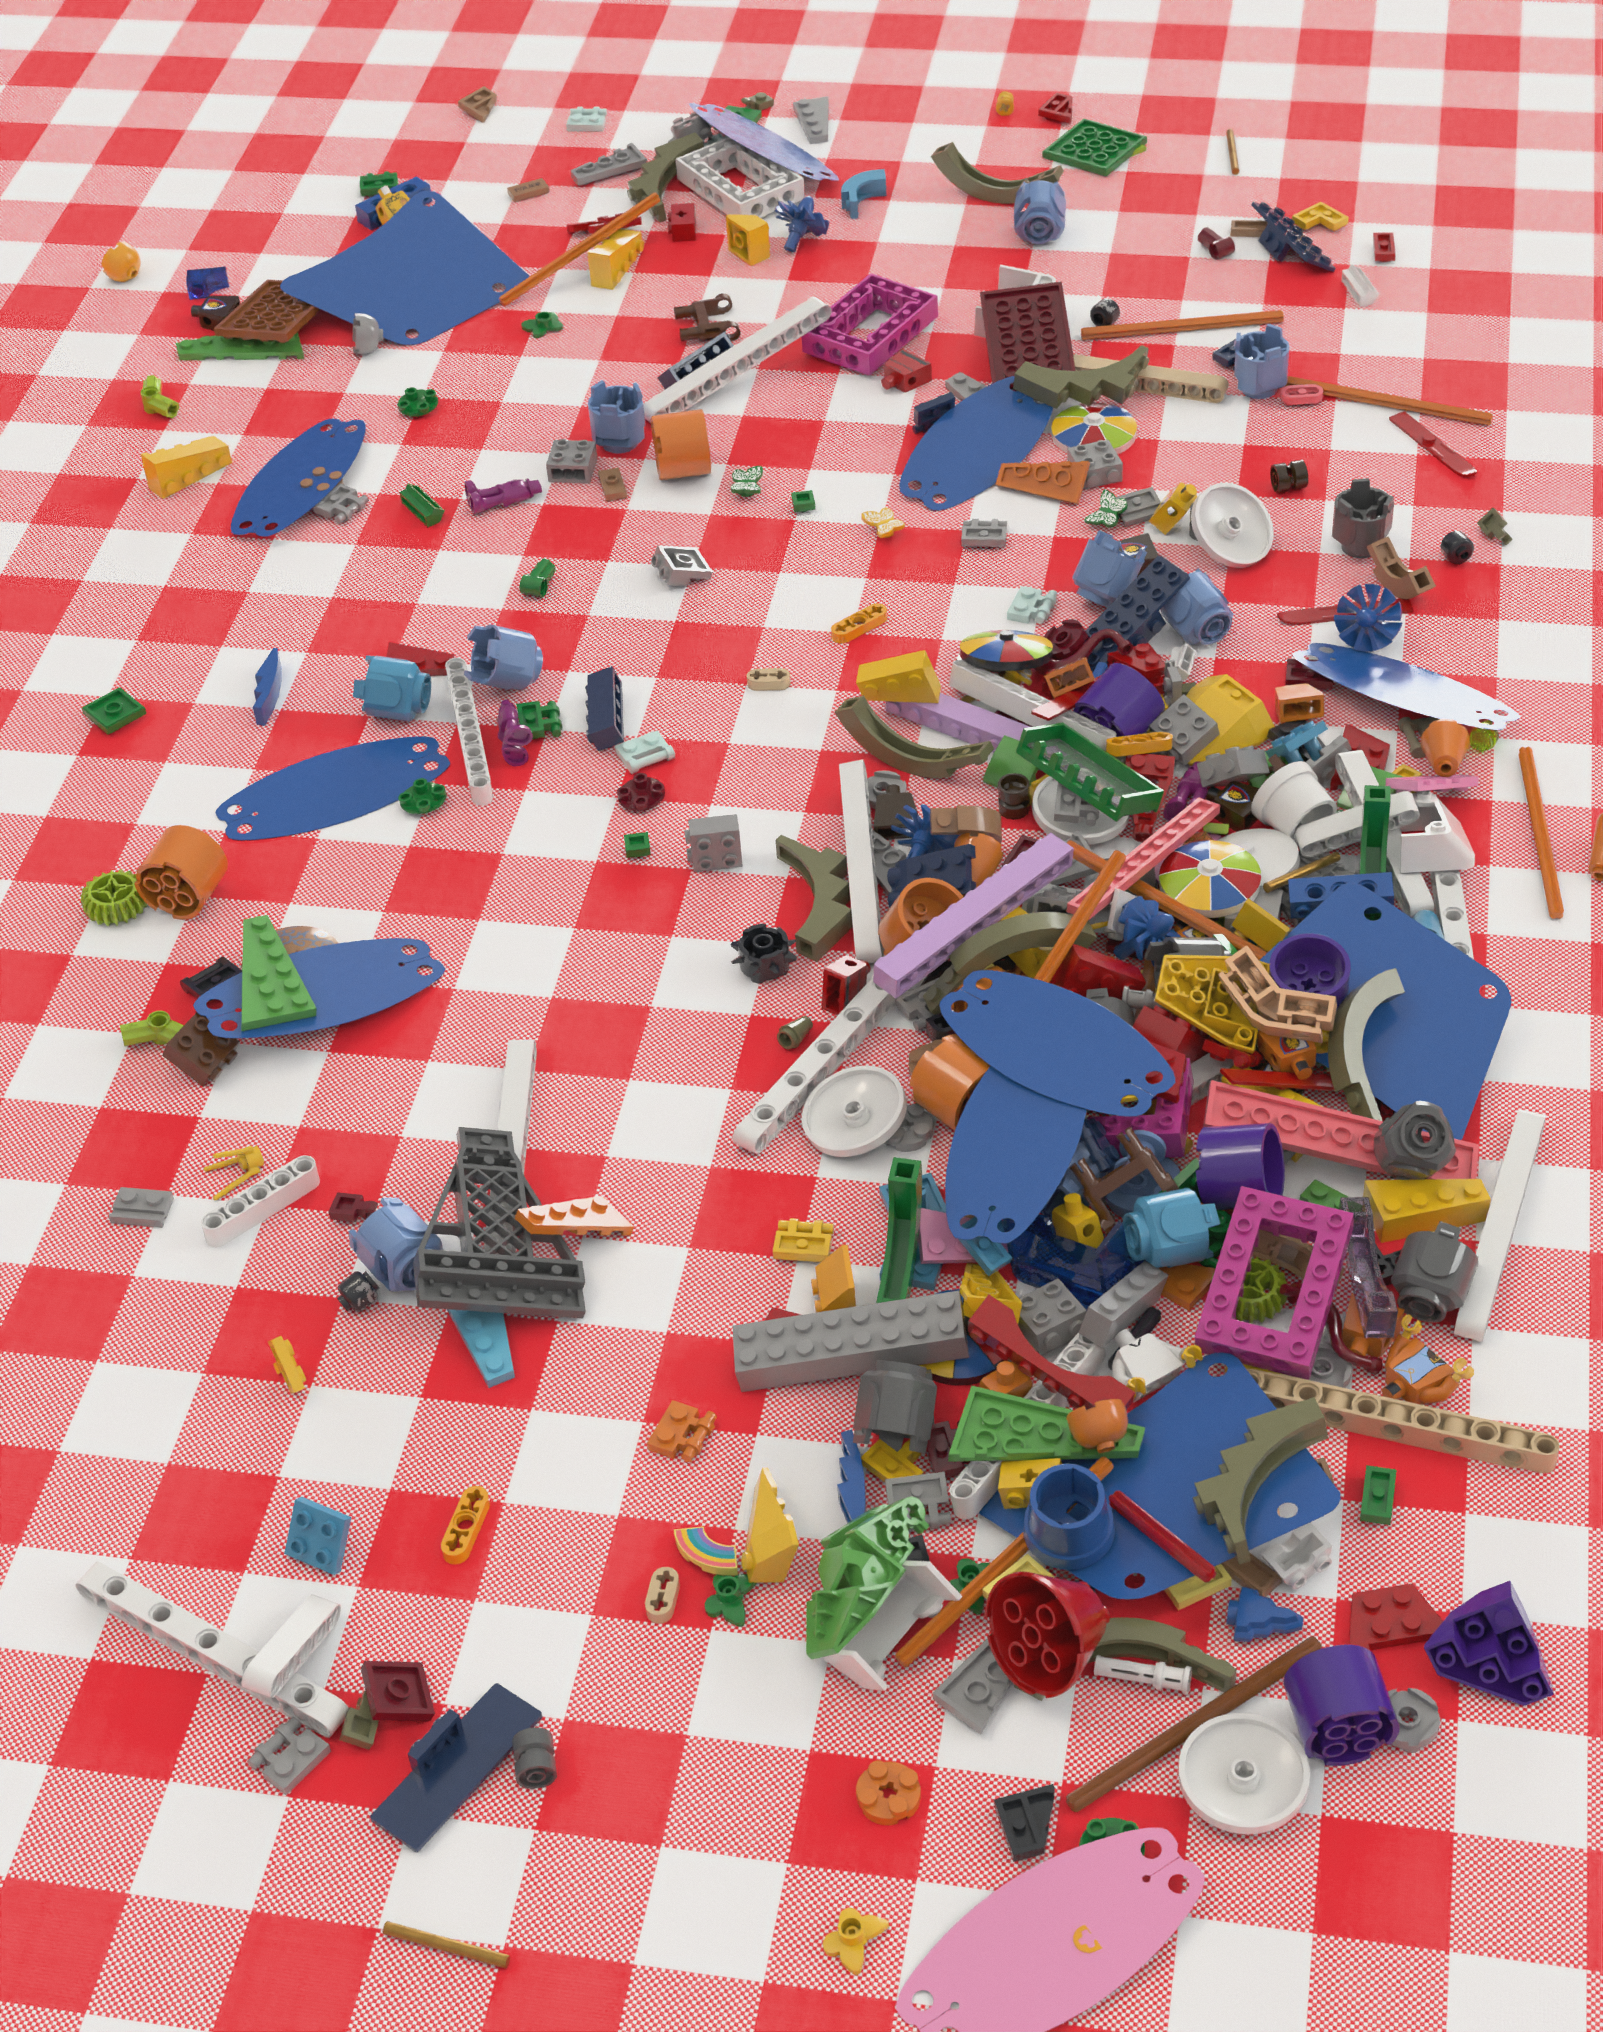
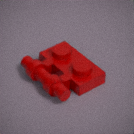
M1215 1038L1205 1039L1202 1050L1210 1053L1209 1056L1218 1061L1232 1059L1234 1065L1240 1069L1258 1066L1263 1061L1262 1054L1255 1050L1253 1054L1228 1047Z

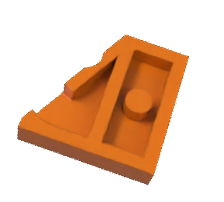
M1189 1264L1170 1268L1166 1266L1159 1267L1161 1271L1168 1274L1161 1295L1190 1311L1209 1291L1211 1279L1216 1268Z

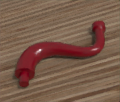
M1103 629L1094 633L1070 657L1063 660L1051 659L1048 663L1034 669L1044 676L1047 672L1052 671V669L1056 670L1083 657L1087 659L1095 647L1102 640L1108 638L1116 643L1122 655L1129 654L1133 649V645L1128 640H1125L1117 631Z
M1298 1281L1293 1282L1291 1285L1283 1283L1280 1286L1279 1292L1287 1296L1290 1304L1296 1305L1303 1283ZM1332 1302L1325 1324L1332 1349L1343 1360L1365 1368L1368 1373L1377 1375L1383 1366L1381 1358L1357 1354L1345 1345L1343 1341L1342 1318Z

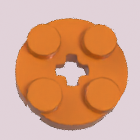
M877 1760L870 1763L868 1769L861 1774L856 1786V1798L858 1805L863 1810V1814L870 1821L880 1825L898 1824V1820L906 1816L909 1819L913 1816L921 1801V1788L917 1773L897 1762ZM891 1788L897 1794H891L889 1798H884L882 1790Z

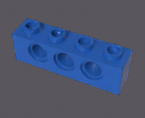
M416 176L390 188L392 194L404 191L411 199L419 192L431 191L430 184ZM379 194L355 205L357 221L369 230L382 225L376 212V206L382 200ZM432 198L423 199V205L432 202Z
M1392 872L1288 879L1291 919H1305L1339 886L1347 883L1360 884L1394 906ZM1375 907L1367 908L1364 911V914H1382L1381 911Z

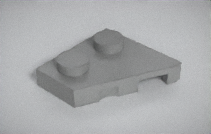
M1340 735L1328 746L1320 750L1319 754L1322 756L1318 760L1313 761L1309 759L1306 761L1317 775L1320 785L1330 780L1334 775L1336 754L1349 752L1352 748L1348 740Z

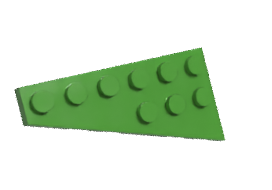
M298 332L288 342L280 343L277 340H243L237 337L226 339L223 336H204L200 339L183 340L176 343L179 360H204L207 357H216L217 360H224L227 356H234L235 360H264L269 358V356H279V359H287V356H297V359H304Z
M268 915L243 919L241 1031L316 1016L317 1008Z
M971 1386L949 1452L948 1462L1054 1458L1100 1459L1101 1457L1138 1458L1145 1434V1427L1128 1423L1127 1433L1123 1439L1115 1443V1449L1105 1453H1098L1097 1449H1087L1073 1439L1066 1416L1074 1410Z

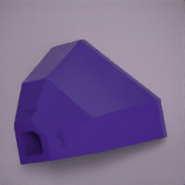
M1511 1580L1483 1590L1455 1608L1424 1645V1649L1439 1676L1523 1706L1554 1695L1538 1640Z

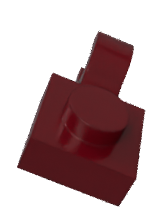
M337 1192L328 1213L330 1220L356 1222L358 1216L366 1220L376 1211L378 1203L375 1201H364L363 1195Z

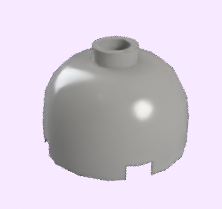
M354 313L352 341L355 342V347H353V354H369L378 347L379 341H383V329H379L378 322L372 316Z

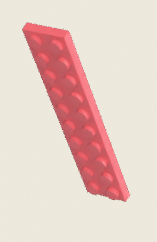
M1211 1080L1203 1128L1272 1123L1277 1128L1284 1150L1389 1175L1379 1165L1374 1153L1375 1133L1379 1130L1378 1127L1383 1121ZM1422 1131L1421 1137L1423 1142L1428 1143L1430 1135L1428 1132ZM1454 1139L1456 1152L1446 1166L1428 1179H1476L1479 1144Z

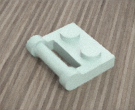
M658 730L615 745L616 754L631 774L639 772L640 768L659 761L675 759L673 747L667 744Z

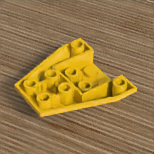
M1228 674L1206 677L1192 687L1186 695L1217 722L1219 735L1187 764L1191 766L1196 761H1206V756L1220 753V755H1223L1225 750L1231 747L1239 746L1241 749L1249 746H1259L1269 739L1267 737L1269 729L1275 727L1262 700Z
M1164 955L1154 1001L1224 1045L1253 1054L1258 1029L1251 1025L1222 986L1218 975L1222 971L1225 974L1229 972L1225 960L1231 956ZM1259 961L1269 974V963ZM1234 980V982L1242 991L1243 995L1246 994L1247 991L1239 982V980ZM1252 1002L1248 1003L1251 1010L1257 1014L1258 1010Z

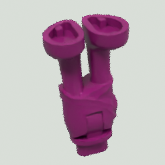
M526 478L525 481L523 479H514L486 489H478L472 480L464 481L465 494L472 514L481 513L500 504L507 508L512 503L525 501L533 498L534 494L542 493L539 480L530 481L529 478Z
M505 699L501 702L497 717L498 739L502 741L501 752L509 765L521 766L528 760V752L522 746L531 742L533 734L529 727L519 724V716L514 704Z
M1199 761L1189 766L1178 784L1176 796L1165 805L1163 815L1168 822L1186 808L1189 795L1193 797L1188 806L1197 798L1205 799L1208 790L1211 788L1202 787L1197 763H1200Z

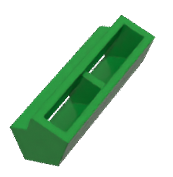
M408 483L405 490L399 492L402 504L428 528L440 522L445 510L418 485Z

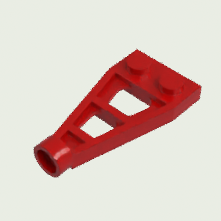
M1145 753L1126 756L1125 765L1148 780L1159 781L1158 787L1164 790L1157 813L1152 811L1151 814L1139 813L1131 815L1133 839L1137 842L1143 843L1153 835V828L1173 781L1174 756Z

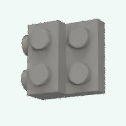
M657 545L655 554L651 558L652 567L658 568L660 579L665 580L668 585L674 587L679 585L688 586L690 578L695 580L711 579L713 573L696 547Z

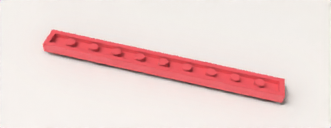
M1197 798L1130 852L1089 920L1112 902L1115 888L1123 891L1128 889L1220 813V804ZM1093 883L1067 903L1068 913L1075 914Z

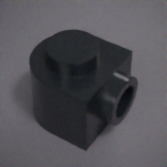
M942 1013L935 1014L926 1019V1034L932 1042L934 1040H942L945 1036L956 1034Z

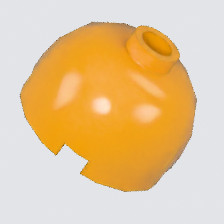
M124 241L117 243L118 247L114 250L110 248L103 256L101 266L104 268L102 270L103 273L117 282H125L135 278L141 265L138 252L133 246Z

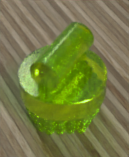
M1491 720L1482 722L1485 725H1493ZM1474 727L1469 736L1470 746L1474 749L1476 748L1479 752L1493 748L1499 739L1498 731Z

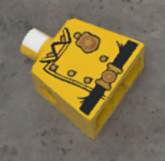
M388 186L378 190L382 200L377 204L376 212L382 225L389 221L410 200L404 191L392 194Z

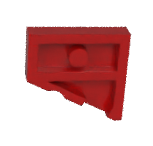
M1149 643L1134 646L1127 655H1122L1119 650L1107 653L1108 663L1119 662L1138 671L1146 679L1165 674V662Z

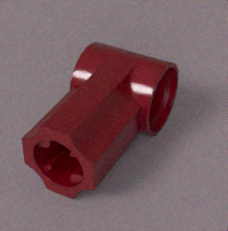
M1209 227L1202 228L1198 234L1197 241L1209 249L1211 257L1215 260L1235 252L1234 241L1229 236L1222 238Z

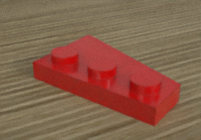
M392 642L388 644L386 657L415 662L421 673H427L430 676H447L446 662L449 659L455 658L452 653Z

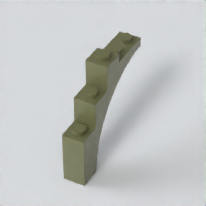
M695 132L655 147L656 156H654V160L641 164V177L628 181V197L636 204L652 193L658 194L660 202L651 207L649 211L652 217L655 216L659 222L667 220L664 203L661 199L666 186L677 175L676 158L704 147L703 140Z
M1141 345L1131 355L1119 362L1106 367L1084 371L1054 370L1025 361L1014 375L1013 389L1055 409L1062 403H1065L1069 397L1089 407L1101 395L1123 404L1127 398L1132 397L1135 391L1134 381L1138 373L1142 369L1144 370L1149 363V348Z
M780 835L775 840L777 859L795 869L810 886L814 896L812 910L806 922L795 934L796 952L818 962L853 927L852 910L845 906L850 901L849 882L843 879L848 874L847 856L828 847L822 852H818L793 839Z
M1315 1397L1246 1419L1248 1432L1244 1433L1246 1443L1220 1451L1223 1464L1218 1465L1220 1475L1194 1483L1197 1496L1192 1497L1197 1514H1204L1208 1525L1216 1523L1219 1533L1225 1531L1226 1535L1223 1536L1227 1552L1228 1554L1234 1553L1239 1564L1251 1561L1246 1541L1245 1524L1249 1507L1259 1487L1288 1458L1308 1446L1329 1438L1324 1415Z

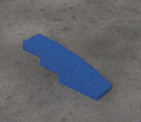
M278 648L271 650L255 674L257 687L254 690L256 702L253 705V711L257 725H266L274 711L280 694L282 666Z
M852 1429L841 1432L842 1452L845 1457L839 1458L840 1477L843 1483L837 1484L838 1502L847 1523L866 1512L864 1472L857 1443H853L854 1434Z

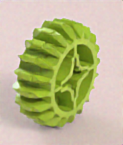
M120 869L118 872L113 870L106 874L102 872V875L99 877L93 876V881L86 882V887L82 888V895H80L82 908L86 916L91 921H96L98 925L105 923L107 927L111 923H115L118 926L119 922L124 921L127 923L130 918L136 919V914L143 913V908L147 907V904L135 888L136 874H133L131 870L124 873Z
M1259 1257L1251 1259L1252 1268L1245 1277L1243 1297H1239L1236 1307V1318L1238 1321L1248 1320L1250 1324L1254 1320H1258L1263 1324L1265 1317L1273 1320L1275 1313H1280L1283 1305H1285L1287 1296L1280 1294L1279 1290L1283 1283L1287 1284L1284 1273L1280 1272L1278 1265L1271 1266L1270 1259L1261 1261ZM1267 1288L1270 1290L1268 1294L1264 1292Z

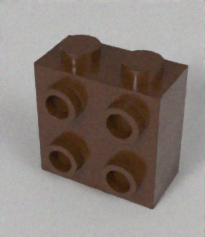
M196 1012L167 1043L162 1056L204 1087L209 1080L214 1082L223 1071L221 1067L225 1063L230 1065L238 1055L236 1049L240 1041L236 1038H223L212 1035L207 1027L209 1023L207 1017Z

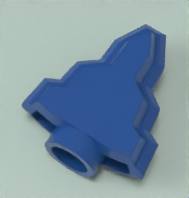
M1242 1586L1238 1601L1229 1599L1226 1625L1234 1626V1641L1251 1642L1253 1638H1267L1273 1632L1288 1634L1300 1631L1303 1627L1304 1617L1290 1608L1276 1606L1272 1598L1260 1596L1258 1590Z

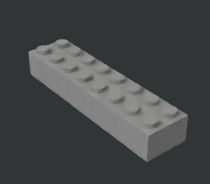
M959 1291L732 1326L735 1374L741 1392L864 1374L868 1370L875 1371L877 1360L923 1365L969 1358L964 1309Z

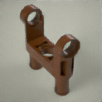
M721 293L714 299L693 301L691 305L673 307L675 320L693 317L697 324V327L679 328L681 342L699 339V341L712 340L721 333H726V330L730 327L736 328V331L733 334L726 333L730 341L737 340L740 337L741 331L736 322L727 320L709 323L708 316L722 315L730 311L733 305L731 297L726 293ZM722 300L729 302L726 307H719L718 303Z
M1132 1127L1125 1129V1133L1130 1141L1127 1140L1123 1132L1116 1136L1129 1154V1160L1104 1177L1097 1178L1086 1163L1085 1158L1078 1160V1164L1083 1172L1076 1163L1069 1167L1082 1185L1083 1196L1098 1215L1100 1225L1110 1239L1118 1235L1120 1231L1115 1224L1114 1216L1102 1200L1104 1196L1145 1169L1150 1171L1162 1191L1166 1190L1168 1192L1179 1189L1170 1174L1161 1166L1151 1149L1142 1145Z

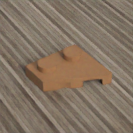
M483 86L458 100V107L484 123L497 101V94Z

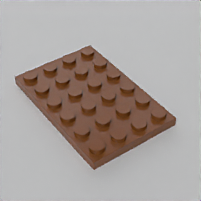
M267 279L214 328L215 336H223L226 339L237 337L243 340H277L280 343L288 342L321 309L282 291L280 285L283 280Z

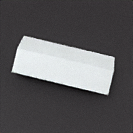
M1351 264L1348 269L1342 270L1341 281L1359 307L1372 305L1380 294L1362 269Z
M1186 642L1182 647H1173L1170 660L1175 661V666H1177L1182 683L1190 675L1197 652Z

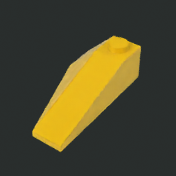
M967 1263L959 1292L972 1311L975 1313L989 1294L1013 1310L1018 1324L1022 1302L1000 1273L996 1271L988 1276L979 1264Z
M762 1467L755 1485L745 1551L741 1557L742 1569L746 1570L749 1583L784 1582L799 1546L793 1519L790 1514L783 1513L785 1503L783 1498L777 1499V1486L768 1467Z

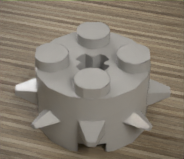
M694 111L687 118L679 117L672 121L673 125L670 129L673 138L668 143L696 132L703 140V144H705L704 139L708 138L711 140L713 138L711 132L713 126Z

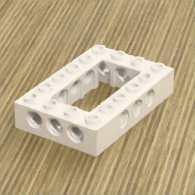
M730 137L676 158L677 179L727 215H757L763 218L767 214L774 212L775 207L779 206L778 201L789 205L788 200L796 204L805 198L804 178L794 171L748 149ZM735 167L760 186H754L742 193L740 186L734 185L730 182V179L724 178L720 173H725Z

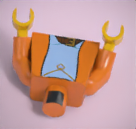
M1409 1314L1405 1315L1401 1321L1404 1331L1402 1334L1399 1333L1386 1359L1385 1382L1387 1386L1382 1388V1394L1384 1397L1397 1400L1403 1398L1406 1402L1420 1405L1444 1402L1461 1385V1379L1466 1380L1473 1377L1474 1368L1469 1365L1464 1371H1461L1467 1364V1360L1463 1357L1456 1359L1452 1368L1416 1337L1411 1340V1335L1418 1334L1422 1329V1325L1417 1320L1414 1327L1408 1328L1412 1316Z

